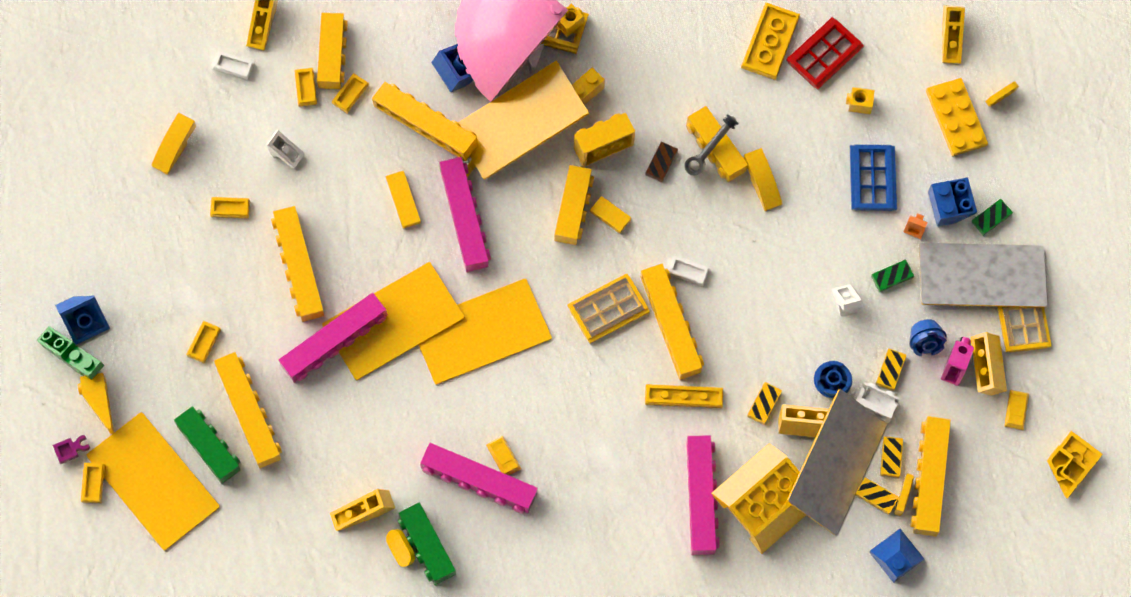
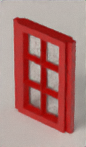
M831 17L795 50L786 61L818 90L863 49L864 45L837 19Z

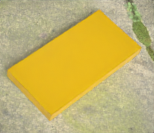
M765 2L741 68L776 80L800 14Z

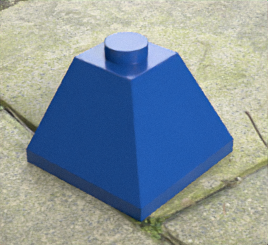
M94 295L71 297L55 305L76 345L110 329Z
M901 528L869 551L893 583L925 560Z

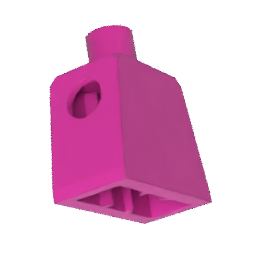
M961 337L960 341H955L941 380L959 386L974 350V347L970 345L971 340L969 338Z

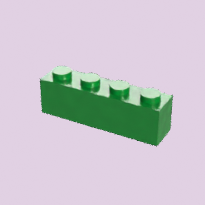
M192 406L175 418L174 422L216 478L223 484L241 471L239 467L241 462L235 454L231 455L227 451L229 448L227 443L223 439L219 440L217 438V431L212 424H206L204 421L206 417L200 409L196 411Z
M420 502L399 512L400 519L397 520L402 531L406 529L409 535L406 538L411 547H415L418 553L415 556L420 565L424 564L426 568L424 573L428 581H433L434 585H437L455 576L456 570Z

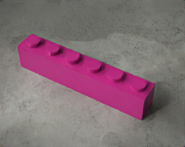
M462 157L439 162L440 172L465 270L470 272L487 268L491 256L489 249L485 250L484 243H487L485 232L480 231L479 226L482 225L480 214L476 215L475 208H478L476 198L471 196L470 191H473L472 182L467 180L466 174H469L467 163H463Z
M372 292L278 359V361L293 382L301 381L307 377L308 372L320 368L328 358L335 357L340 349L352 345L355 341L354 339L360 335H366L372 326L384 322L386 316H388L387 311Z
M711 435L687 436L691 555H715L716 549H719L720 546L719 537H716L715 529L719 528L718 517L715 518L714 510H718V501L711 494L717 489V481L713 479V472H716V461L712 460V453H715V442L711 441Z
M429 443L420 462V467L424 473L431 476L436 474L447 483L455 482L466 491H469V489L474 490L480 497L493 498L497 504L502 506L507 504L513 507L514 511L521 514L523 512L529 513L538 493V488L433 443Z

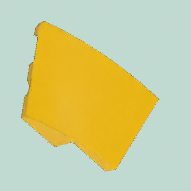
M1072 431L1047 459L1067 499L1103 455Z

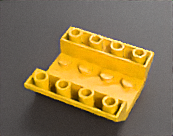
M770 443L711 493L723 508L728 507L752 536L749 540L761 554L806 516V514L787 502V498L800 471L785 454Z

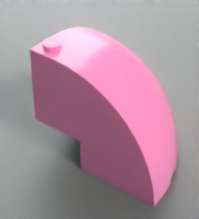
M557 0L461 1L457 10V22L455 23L458 54L467 68V74L471 75L476 83L475 86L490 102L520 70L568 11Z

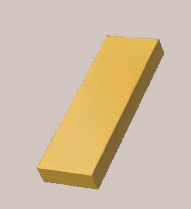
M404 170L387 175L386 180L402 228L420 224L421 220Z

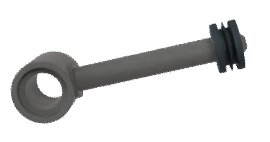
M727 114V118L723 119L725 124L699 155L692 156L686 160L684 167L688 174L695 176L705 170V159L729 129H735L734 126L739 124L734 116ZM693 160L697 161L700 165L698 171L691 168Z

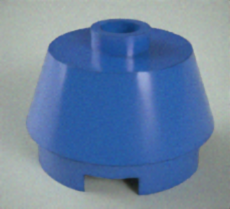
M921 320L911 328L909 345L918 356L926 353H931L933 356L945 348L944 344L947 342V334L935 320Z
M829 361L820 365L815 371L814 384L820 394L828 398H834L838 389L843 390L845 393L849 392L852 386V375L843 363Z

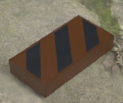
M661 141L645 175L663 182L678 152V148Z

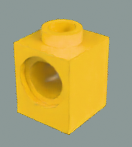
M572 3L566 7L568 11L556 25L566 37L584 23L582 10L579 7H575ZM572 17V18H574L575 20H574V21H568L567 18Z
M852 87L851 93H847L846 104L849 105L848 111L871 114L875 90ZM860 98V99H862L864 102H863V103H859V102H857L855 99Z

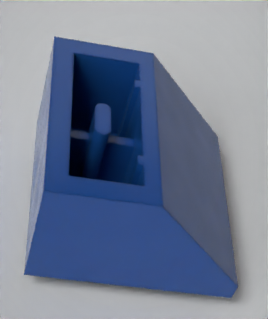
M968 177L931 184L928 194L937 227L955 224L977 214Z

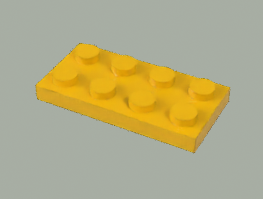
M962 78L926 89L927 96L952 157L988 145Z

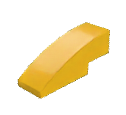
M178 112L157 150L151 164L153 168L166 175L169 174L186 148L187 140L196 128L194 120Z
M759 148L744 154V160L748 164L747 169L750 174V180L764 211L781 206L783 203L763 149Z

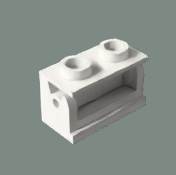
M864 382L856 401L889 424L900 398L896 397L897 395L891 391L885 392L873 383L867 384Z

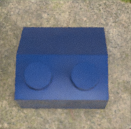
M458 44L440 50L431 62L450 92L464 88L474 81L471 75L467 74V68L459 57Z

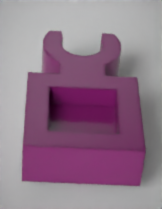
M85 435L79 436L75 442L70 437L52 445L60 464L79 457L77 451H88L90 449L89 444L81 445V442L87 439Z

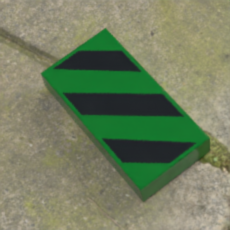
M999 199L972 219L971 222L984 236L1010 217L1013 212L1002 199Z
M905 259L873 273L871 277L880 293L914 278V274Z

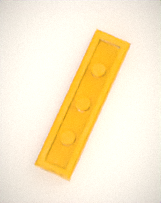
M646 384L645 405L722 408L723 388Z

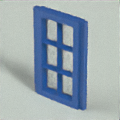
M850 145L851 210H897L895 146Z

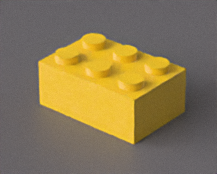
M626 112L623 114L617 113L609 120L596 122L593 127L578 130L574 134L573 149L582 166L585 167L634 146L636 131Z

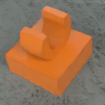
M917 213L916 217L910 215L903 232L921 239L928 223L923 221L924 215Z

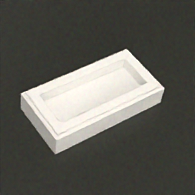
M221 51L218 52L213 64V70L245 80H249L254 67V61Z
M673 256L668 270L673 277L703 287L710 268Z

